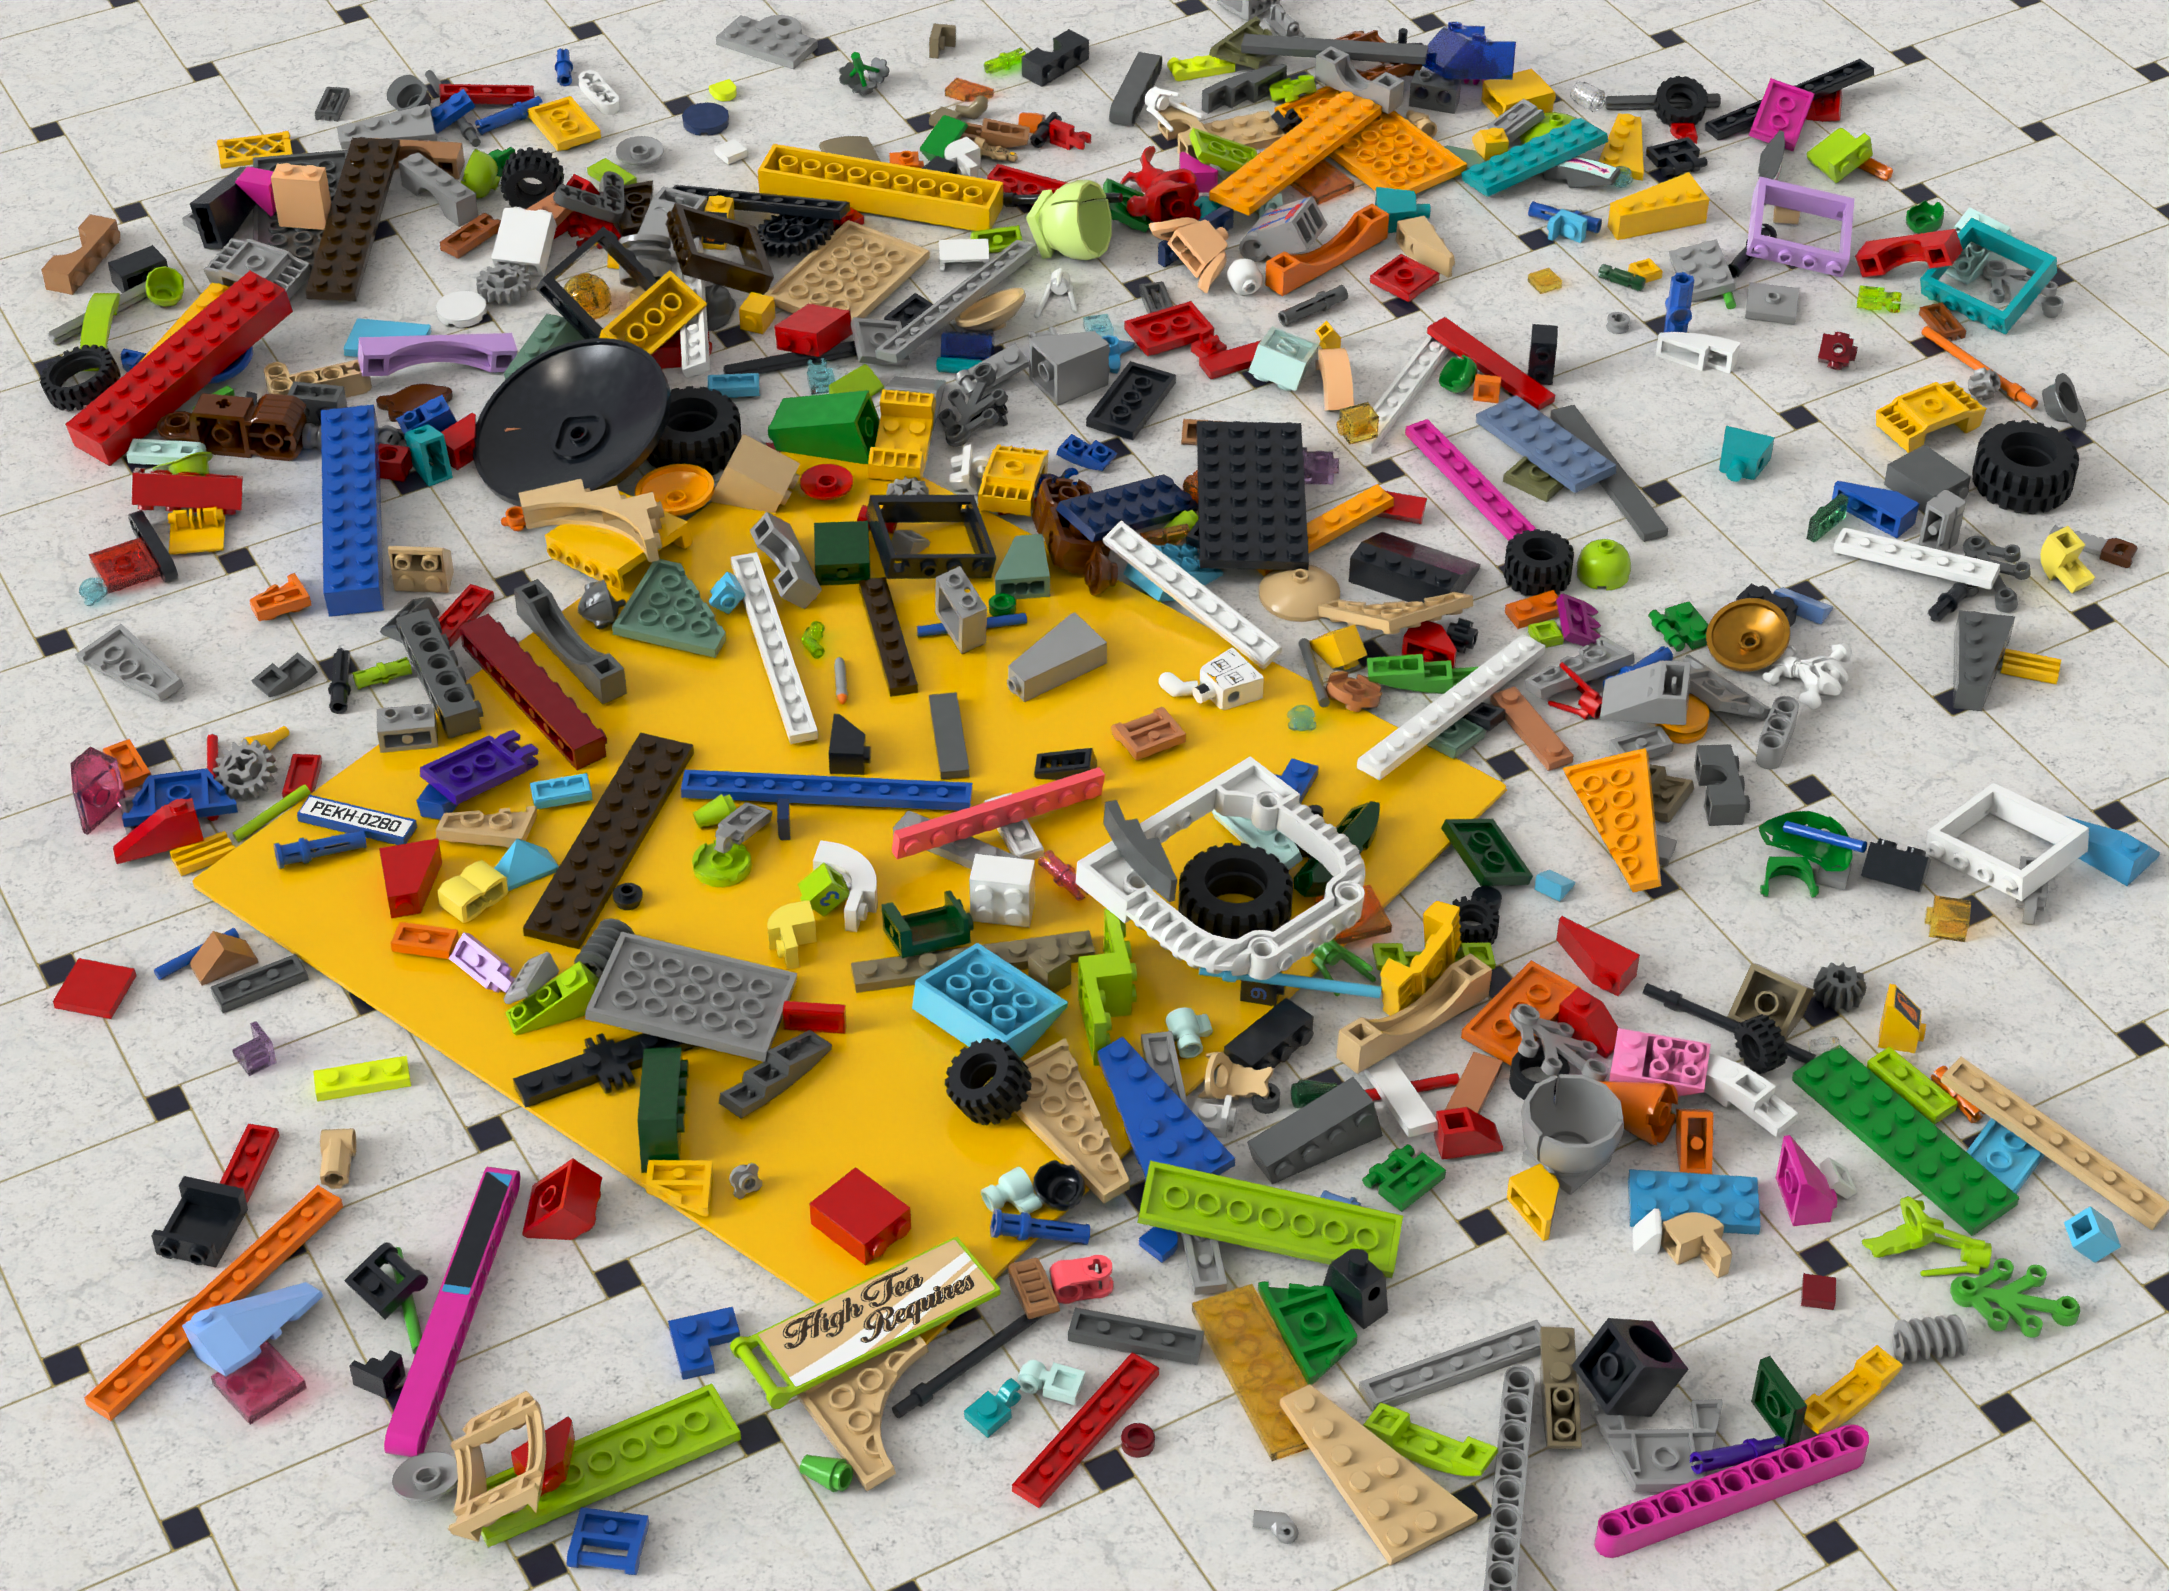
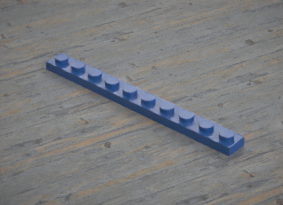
M685 769L681 785V798L715 799L721 794L723 796L730 794L733 800L777 802L779 799H789V803L960 811L971 807L973 790L972 783Z

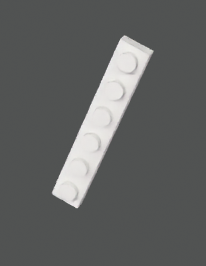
M1844 527L1834 543L1835 553L1990 590L2000 573V564Z

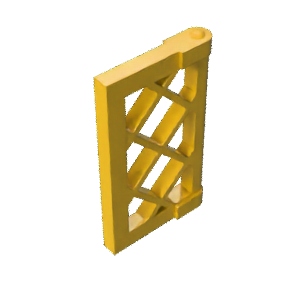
M289 130L279 133L217 140L216 144L218 146L221 169L253 165V158L291 155V135ZM266 144L272 146L268 151L261 148ZM242 147L248 149V151L245 154H241L237 151L240 150Z

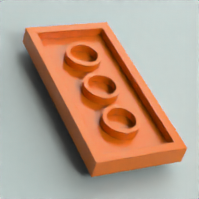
M1531 960L1462 1029L1461 1038L1511 1066L1512 1059L1518 1052V1047L1522 1041L1520 1030L1514 1027L1509 1018L1511 1010L1519 1004H1527L1539 1012V1018L1556 1022L1558 1020L1560 1003L1579 986ZM1534 1034V1040L1537 1041L1539 1037Z

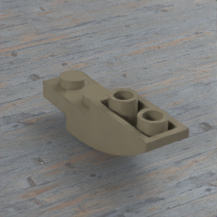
M1541 1327L1540 1386L1546 1446L1549 1449H1581L1579 1384H1577V1373L1571 1366L1576 1360L1575 1329L1568 1327Z

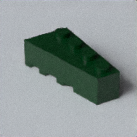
M681 1047L644 1049L637 1119L641 1173H647L648 1160H680L681 1133L685 1132L684 1114H686L687 1078L689 1077L688 1060H682Z

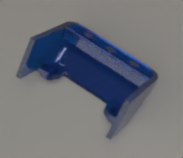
M1448 22V25L1443 26L1428 43L1426 64L1422 66L1448 79L1513 80L1516 42L1486 39L1484 34L1485 26L1462 25L1461 22Z

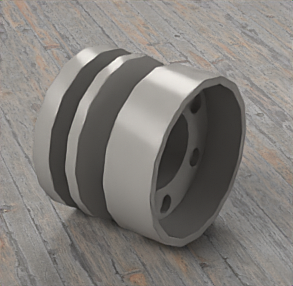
M635 234L619 239V242L626 249L631 250L644 267L651 270L657 281L669 270L672 271L671 264L664 262L671 258V251L668 250L671 248L670 238L656 234ZM619 265L620 284L632 288L639 286Z

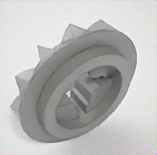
M906 476L903 480L895 479L894 483L888 484L886 495H903V492H905L904 495H929V489L926 487L925 481H918L916 477L907 479Z

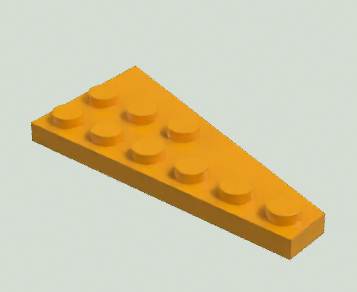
M1646 748L1564 767L1563 771L1632 892L1662 886L1650 763Z

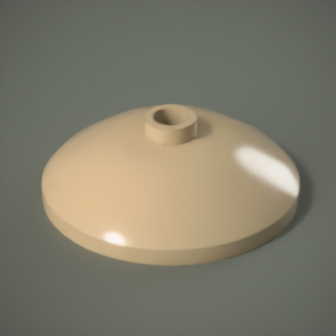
M1011 288L983 297L956 317V324L961 328L977 331L987 329L997 331L1006 326L1005 322L1014 317L1023 305L1026 298L1025 291L1022 288Z
M1309 565L1308 570H1272L1260 582L1259 599L1267 611L1279 618L1289 621L1307 622L1323 618L1318 614V605L1340 599V587L1331 574L1314 565Z

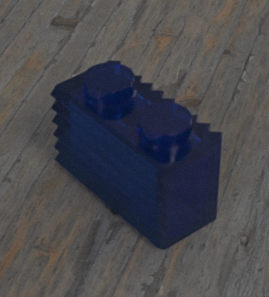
M946 330L941 334L940 355L941 357L987 359L994 355L995 335L993 333L988 334V332L985 334L981 332L979 334L978 332L964 333L963 331L948 332Z

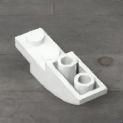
M1709 1054L1704 1088L1708 1095L1725 1108L1731 1104L1735 1105L1775 1137L1796 1122L1798 1112L1774 1095L1775 1085L1737 1062L1718 1055Z

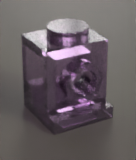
M1303 447L1305 484L1333 485L1334 474H1339V458H1334L1333 452L1307 451V447Z

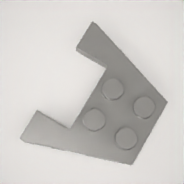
M1722 1399L1692 1400L1690 1409L1694 1429L1627 1430L1625 1428L1624 1416L1606 1415L1597 1401H1591L1590 1414L1633 1491L1664 1492L1707 1475V1472L1702 1474L1693 1472L1691 1466L1702 1464L1703 1462L1696 1461L1690 1463V1455L1696 1451L1713 1449L1723 1402Z

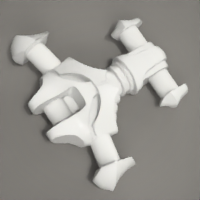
M1849 644L1832 645V654L1829 657L1818 656L1801 661L1795 657L1798 651L1793 645H1789L1782 656L1771 664L1770 672L1763 674V679L1773 686L1780 682V676L1790 679L1794 677L1801 678L1806 692L1801 693L1798 700L1807 705L1811 710H1815L1822 704L1819 694L1839 695L1842 691L1840 684L1847 683L1848 675L1839 662H1848L1851 659L1852 650Z

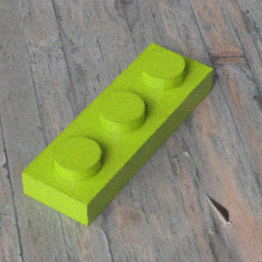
M1891 1047L1886 1048L1868 1060L1867 1068L1934 1125L1956 1111L1958 1101Z

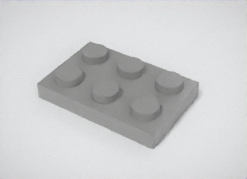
M1717 239L1669 251L1670 261L1675 273L1685 272L1694 277L1692 301L1736 291L1735 282Z

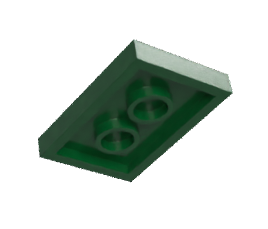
M1445 819L1441 827L1442 831L1480 886L1529 885L1533 877L1532 873L1494 819Z

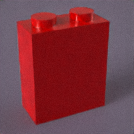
M808 303L774 326L777 350L820 357L852 335L850 311Z
M856 1167L809 1203L811 1224L864 1265H867L874 1258L883 1255L890 1245L898 1239L904 1238L911 1229L910 1207Z

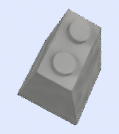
M1095 331L1029 338V380L1057 406L1108 385L1110 373V346Z

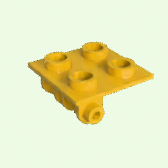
M217 507L203 508V516L201 508H197V516H194L193 509H189V517L187 510H173V513H168L170 555L224 550L225 514H223V509H217Z

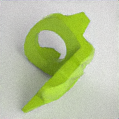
M1907 1196L1900 1199L1905 1223L1896 1227L1895 1230L1885 1232L1882 1236L1863 1239L1861 1242L1863 1246L1872 1251L1874 1257L1881 1258L1892 1254H1899L1910 1249L1924 1247L1934 1241L1935 1232L1923 1228L1922 1224L1924 1222L1944 1228V1222L1929 1217L1924 1213L1925 1206L1922 1200H1914L1912 1197Z

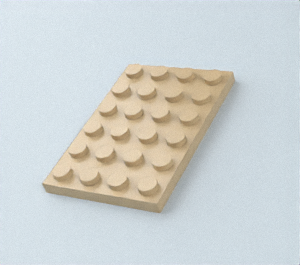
M847 220L834 232V235H830L831 240H825L826 245H819L818 250H813L764 295L774 297L775 307L791 313H795L809 303L849 310L851 321L853 317L865 318L930 258V252L925 248Z

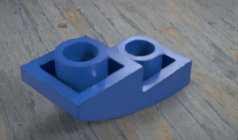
M1071 434L1058 447L1056 455L1078 466L1103 471L1117 456V452L1097 440L1090 445Z

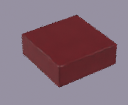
M1803 1273L1801 1306L1834 1310L1836 1303V1277Z

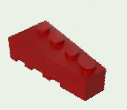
M135 468L132 473V505H138L139 510H154V506H165V511L170 512L182 510V507L193 508L194 513H197V508H201L203 513V508L217 507V509H223V514L235 515L236 510H242L243 476L210 473L200 476V473L178 472V475L172 474L169 470L159 469L145 473V468Z

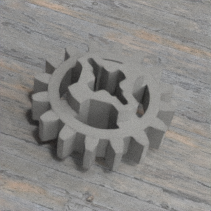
M498 263L496 268L488 266L487 272L480 271V276L476 277L477 293L481 294L484 299L488 298L489 303L496 300L498 304L502 302L511 304L512 299L520 301V295L527 296V291L531 290L530 274L526 273L525 268L519 269L518 264L510 267L509 263L505 265Z
M243 739L241 746L233 742L232 750L223 749L222 752L225 756L223 758H216L215 761L220 767L213 768V772L217 776L214 780L220 782L225 788L226 794H229L232 799L236 800L240 795L244 801H247L249 794H253L255 798H258V791L262 789L267 792L269 789L265 784L275 781L271 773L278 770L274 765L276 759L265 744L261 746L257 740H254L250 745L246 739Z

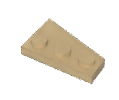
M528 806L525 812L511 813L510 808L499 809V813L484 815L479 810L444 813L436 828V838L454 843L465 842L482 846L493 845L510 848L516 839L526 841L537 817V806Z

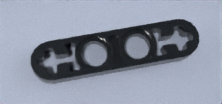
M139 510L128 514V519L136 538L163 582L177 579L178 573L174 561L144 512Z

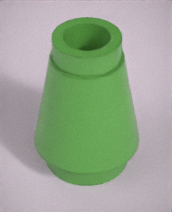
M807 1454L801 1461L800 1473L828 1490L837 1492L838 1490L845 1491L848 1488L853 1477V1468L850 1464H847L845 1459Z

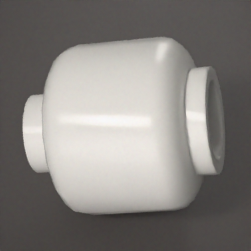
M1237 259L1230 265L1227 271V278L1234 292L1239 295H1250L1256 292L1263 281L1261 272L1256 263L1251 259Z

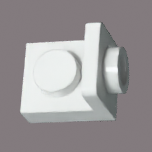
M1226 1095L1224 1105L1195 1101L1192 1112L1215 1137L1226 1138L1229 1126H1235L1237 1108L1232 1107V1095Z

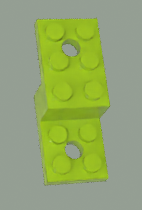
M1104 909V954L1080 956L1078 959V1001L1094 1066L1100 1065L1097 1051L1111 1044L1110 1035L1107 1033V1031L1112 1030L1111 1017L1131 1015L1132 1002L1137 1001L1135 984H1132V981H1137V969L1135 963H1130L1129 961L1132 958L1130 941H1124L1126 925L1108 909Z

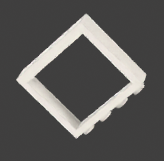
M1992 783L1927 831L1926 854L2023 901L2088 851L2089 828ZM1990 813L2055 845L2020 870L1956 838Z

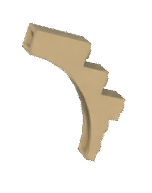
M577 479L518 493L527 529L564 524L605 528L634 541L644 551L648 562L660 560L657 549H662L658 529H662L660 518L665 516L661 501H655L653 492L626 498L625 494H619L617 485L590 491V488L584 489L582 479Z

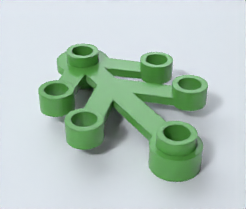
M2004 1258L1997 1259L1993 1269L1976 1278L1960 1276L1951 1283L1950 1293L1955 1303L1962 1307L1973 1306L1987 1320L1988 1326L1995 1331L2005 1330L2010 1316L2021 1327V1332L2025 1336L2030 1338L2038 1337L2043 1326L2042 1320L2035 1315H2027L2020 1307L2051 1313L2053 1320L2061 1326L2076 1324L2080 1314V1306L2073 1297L2063 1296L2057 1300H2050L2021 1294L2032 1287L2044 1285L2047 1271L2040 1265L2029 1266L2025 1276L2000 1289L1988 1287L1999 1280L2007 1281L2012 1277L2014 1265L2010 1260ZM1987 1301L1996 1302L2002 1309H1993ZM1994 1318L2001 1319L2002 1321H1996Z

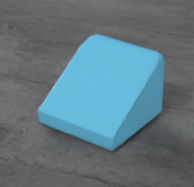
M1547 870L1536 876L1534 890L1560 902L1573 888L1575 881L1552 870Z

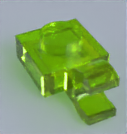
M1860 285L1856 308L1882 310V306H1884L1889 312L1898 313L1900 312L1901 304L1893 303V301L1901 302L1902 293L1884 292L1885 288Z

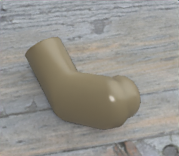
M983 95L977 96L970 106L956 105L955 111L960 112L963 118L977 119L987 110L988 99Z

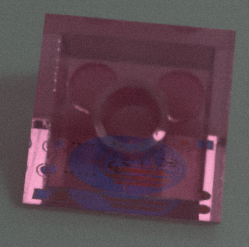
M91 746L70 763L72 792L82 831L86 835L91 833L120 807L119 799L126 798L117 759Z

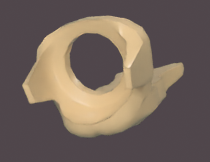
M1223 1052L1206 1054L1209 1061L1205 1073V1088L1198 1095V1098L1225 1099L1226 1095H1232V1100H1238L1239 1097L1250 1098L1253 1095H1260L1264 1098L1269 1096L1268 1080L1273 1074L1274 1069L1272 1067L1255 1070L1252 1067L1244 1068L1242 1065L1232 1063ZM1218 1064H1220L1221 1066L1218 1068L1217 1078H1216L1217 1083L1215 1084V1082H1214V1071H1215L1216 1066H1217Z

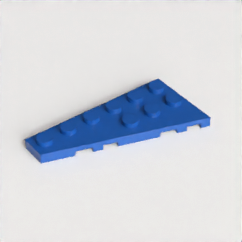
M1124 1037L1097 1051L1098 1061L1107 1084L1113 1093L1117 1110L1122 1116L1126 1133L1138 1164L1141 1165L1145 1181L1150 1161L1215 1175H1221L1235 1166V1157Z

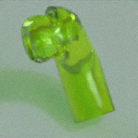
M813 621L801 639L804 647L815 659L821 658L825 653L824 648L820 645L825 626L819 621Z

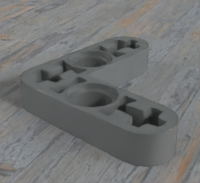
M607 171L600 181L599 195L561 184L557 187L553 200L561 207L607 222L617 223L624 212V180L617 173Z

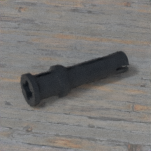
M1762 224L1761 235H1770V237L1777 238L1776 230L1771 225ZM1748 239L1744 249L1728 264L1733 278L1739 277L1755 258L1746 255Z

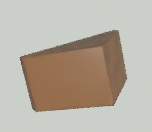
M212 931L189 964L201 986L255 965L258 963V959L246 940Z

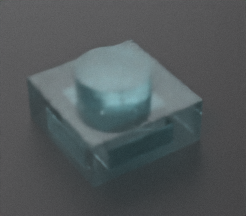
M1108 314L1083 317V326L1086 332L1095 331L1101 337L1106 335L1114 336V328Z

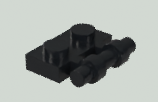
M1689 137L1650 146L1646 149V156L1657 168L1663 167L1661 169L1663 177L1670 175L1676 177L1680 176L1682 172L1699 171L1701 167H1705L1708 164L1706 157L1698 158L1700 149Z

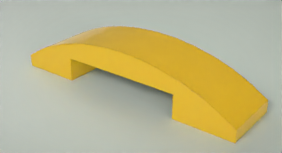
M1876 1345L1856 1360L1854 1369L1820 1396L1814 1393L1804 1400L1807 1404L1803 1423L1817 1434H1823L1839 1427L1878 1396L1900 1372L1903 1364Z

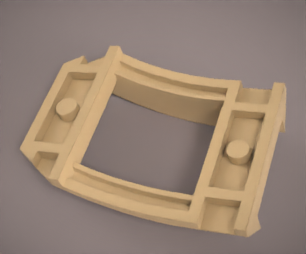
M527 1391L471 1418L462 1429L466 1435L451 1443V1448L455 1451L458 1473L457 1497L453 1511L457 1519L455 1523L449 1525L448 1530L451 1534L479 1542L483 1526L488 1527L492 1525L498 1518L510 1512L516 1513L527 1504L535 1513L537 1512L544 1479L546 1438L540 1404ZM526 1424L528 1433L526 1472L487 1491L486 1472L480 1445L483 1443L490 1444L501 1434L511 1429L518 1430Z

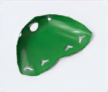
M1796 811L1769 819L1759 826L1760 835L1766 845L1800 854L1820 865L1825 871H1844L1849 867L1853 858L1852 850L1783 831L1784 823L1790 821L1801 825L1808 824L1809 827L1820 830L1827 829L1832 833L1849 837L1844 827L1831 816L1827 817L1811 811ZM1766 832L1773 836L1772 841H1770L1769 835Z

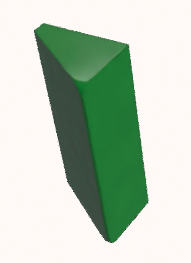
M943 115L920 146V151L928 161H931L936 156L945 159L946 147L960 139L968 124L953 117Z

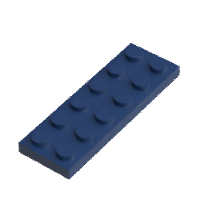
M1162 474L1060 501L1056 510L1091 542L1102 540L1120 521H1123L1135 531L1171 521L1184 510L1187 512L1193 510L1197 513L1198 503L1192 499L1189 493L1179 488L1172 478Z

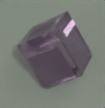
M257 1021L250 1023L253 1039L232 1050L233 1056L248 1076L277 1063L273 1043Z

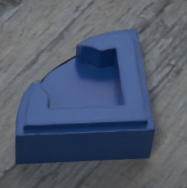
M124 348L121 352V363L126 372L130 371L141 361L146 353Z

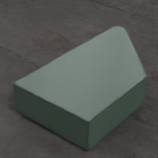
M1448 145L1444 146L1467 163L1466 170L1475 164L1485 162L1475 150Z

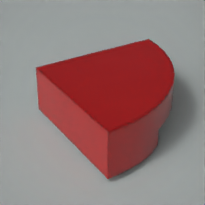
M1694 123L1671 124L1670 132L1675 138L1689 137L1697 144L1698 136Z

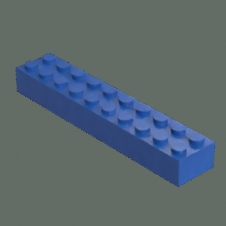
M374 405L321 410L323 594L329 617L384 610L381 489L378 451L379 427Z

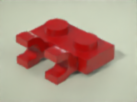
M585 214L581 215V219L576 215L567 217L569 224L575 225L568 228L570 237H584L583 240L576 241L577 248L603 226L608 231L613 232L618 240L621 238V235L611 222ZM599 243L596 245L598 249L603 248Z

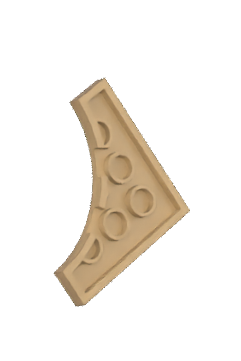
M1452 592L1424 598V603L1419 601L1407 603L1405 601L1370 605H1366V602L1338 599L1318 605V614L1321 617L1330 618L1331 622H1347L1348 626L1355 624V626H1365L1366 630L1379 629L1383 630L1384 634H1396L1400 632L1401 628L1419 627L1421 622L1438 621L1446 614H1461L1463 609L1473 607V596Z
M920 1335L797 1395L800 1402L842 1459H845L847 1464L852 1466L853 1474L866 1491L896 1474L894 1466L889 1460L882 1444V1415L887 1398L898 1379L915 1361L929 1352L927 1344Z

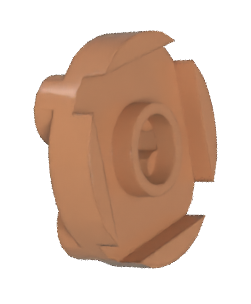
M1345 671L1330 674L1326 686L1328 698L1345 703V708L1353 712H1360L1362 708L1378 707L1382 692L1380 693L1381 687L1378 683L1371 682L1368 677L1360 674L1357 675L1356 679L1348 677L1349 672Z

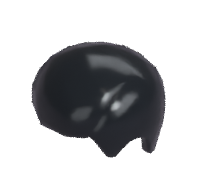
M1053 1160L1039 1167L1034 1176L1033 1189L1039 1200L1047 1208L1067 1211L1080 1203L1085 1193V1180L1072 1164L1064 1165L1057 1160Z

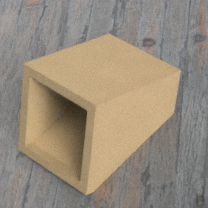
M743 434L714 489V494L710 501L775 513L779 504L785 506L792 493L787 489L789 487L793 490L800 475L796 474L800 463Z

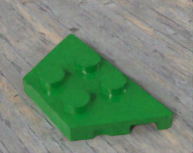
M1266 1281L1258 1283V1292L1308 1385H1313L1357 1344L1358 1335L1331 1286L1314 1285L1307 1287L1302 1284L1289 1283V1288L1269 1287V1282Z

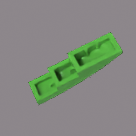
M1423 654L1367 658L1369 681L1394 688L1426 693L1444 694L1478 668H1452L1451 660L1423 662Z

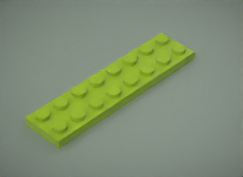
M1150 1161L1137 1223L1328 1265L1350 1249H1362L1367 1252L1368 1260L1382 1271L1385 1277L1392 1278L1395 1270L1403 1215Z
M711 1383L576 1440L566 1481L561 1483L554 1491L547 1492L540 1497L537 1512L535 1513L527 1504L522 1510L516 1513L510 1512L498 1518L495 1523L488 1527L483 1526L481 1535L489 1548L741 1440V1432L714 1385ZM509 1468L486 1478L487 1491L517 1477L514 1473V1468Z

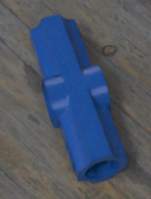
M1685 272L1676 273L1675 276L1671 277L1669 297L1665 301L1667 312L1664 332L1687 333L1688 323L1692 319L1690 308L1694 277Z

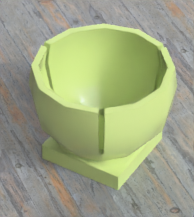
M1076 180L1064 184L1054 194L1052 190L1042 191L1026 216L1042 259L1051 258L1055 250L1071 259L1077 260L1098 258L1107 251L1112 236V216L1108 199H1105L1107 196L1098 183L1091 180Z

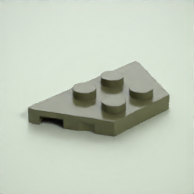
M1256 16L1212 46L1209 55L1254 69H1259L1277 56L1241 53V45L1245 34L1272 35L1268 28L1263 30L1260 27L1261 20Z

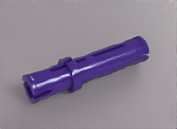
M1774 1436L1759 1441L1751 1438L1744 1440L1742 1444L1700 1452L1696 1451L1691 1453L1690 1463L1702 1461L1703 1463L1693 1465L1691 1468L1696 1474H1702L1703 1472L1736 1466L1782 1449H1774V1446L1786 1443L1781 1436Z

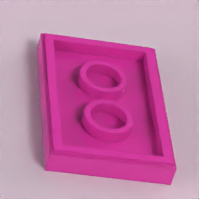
M1770 78L1748 136L1770 143L1779 130L1784 131L1785 149L1794 151L1815 93Z

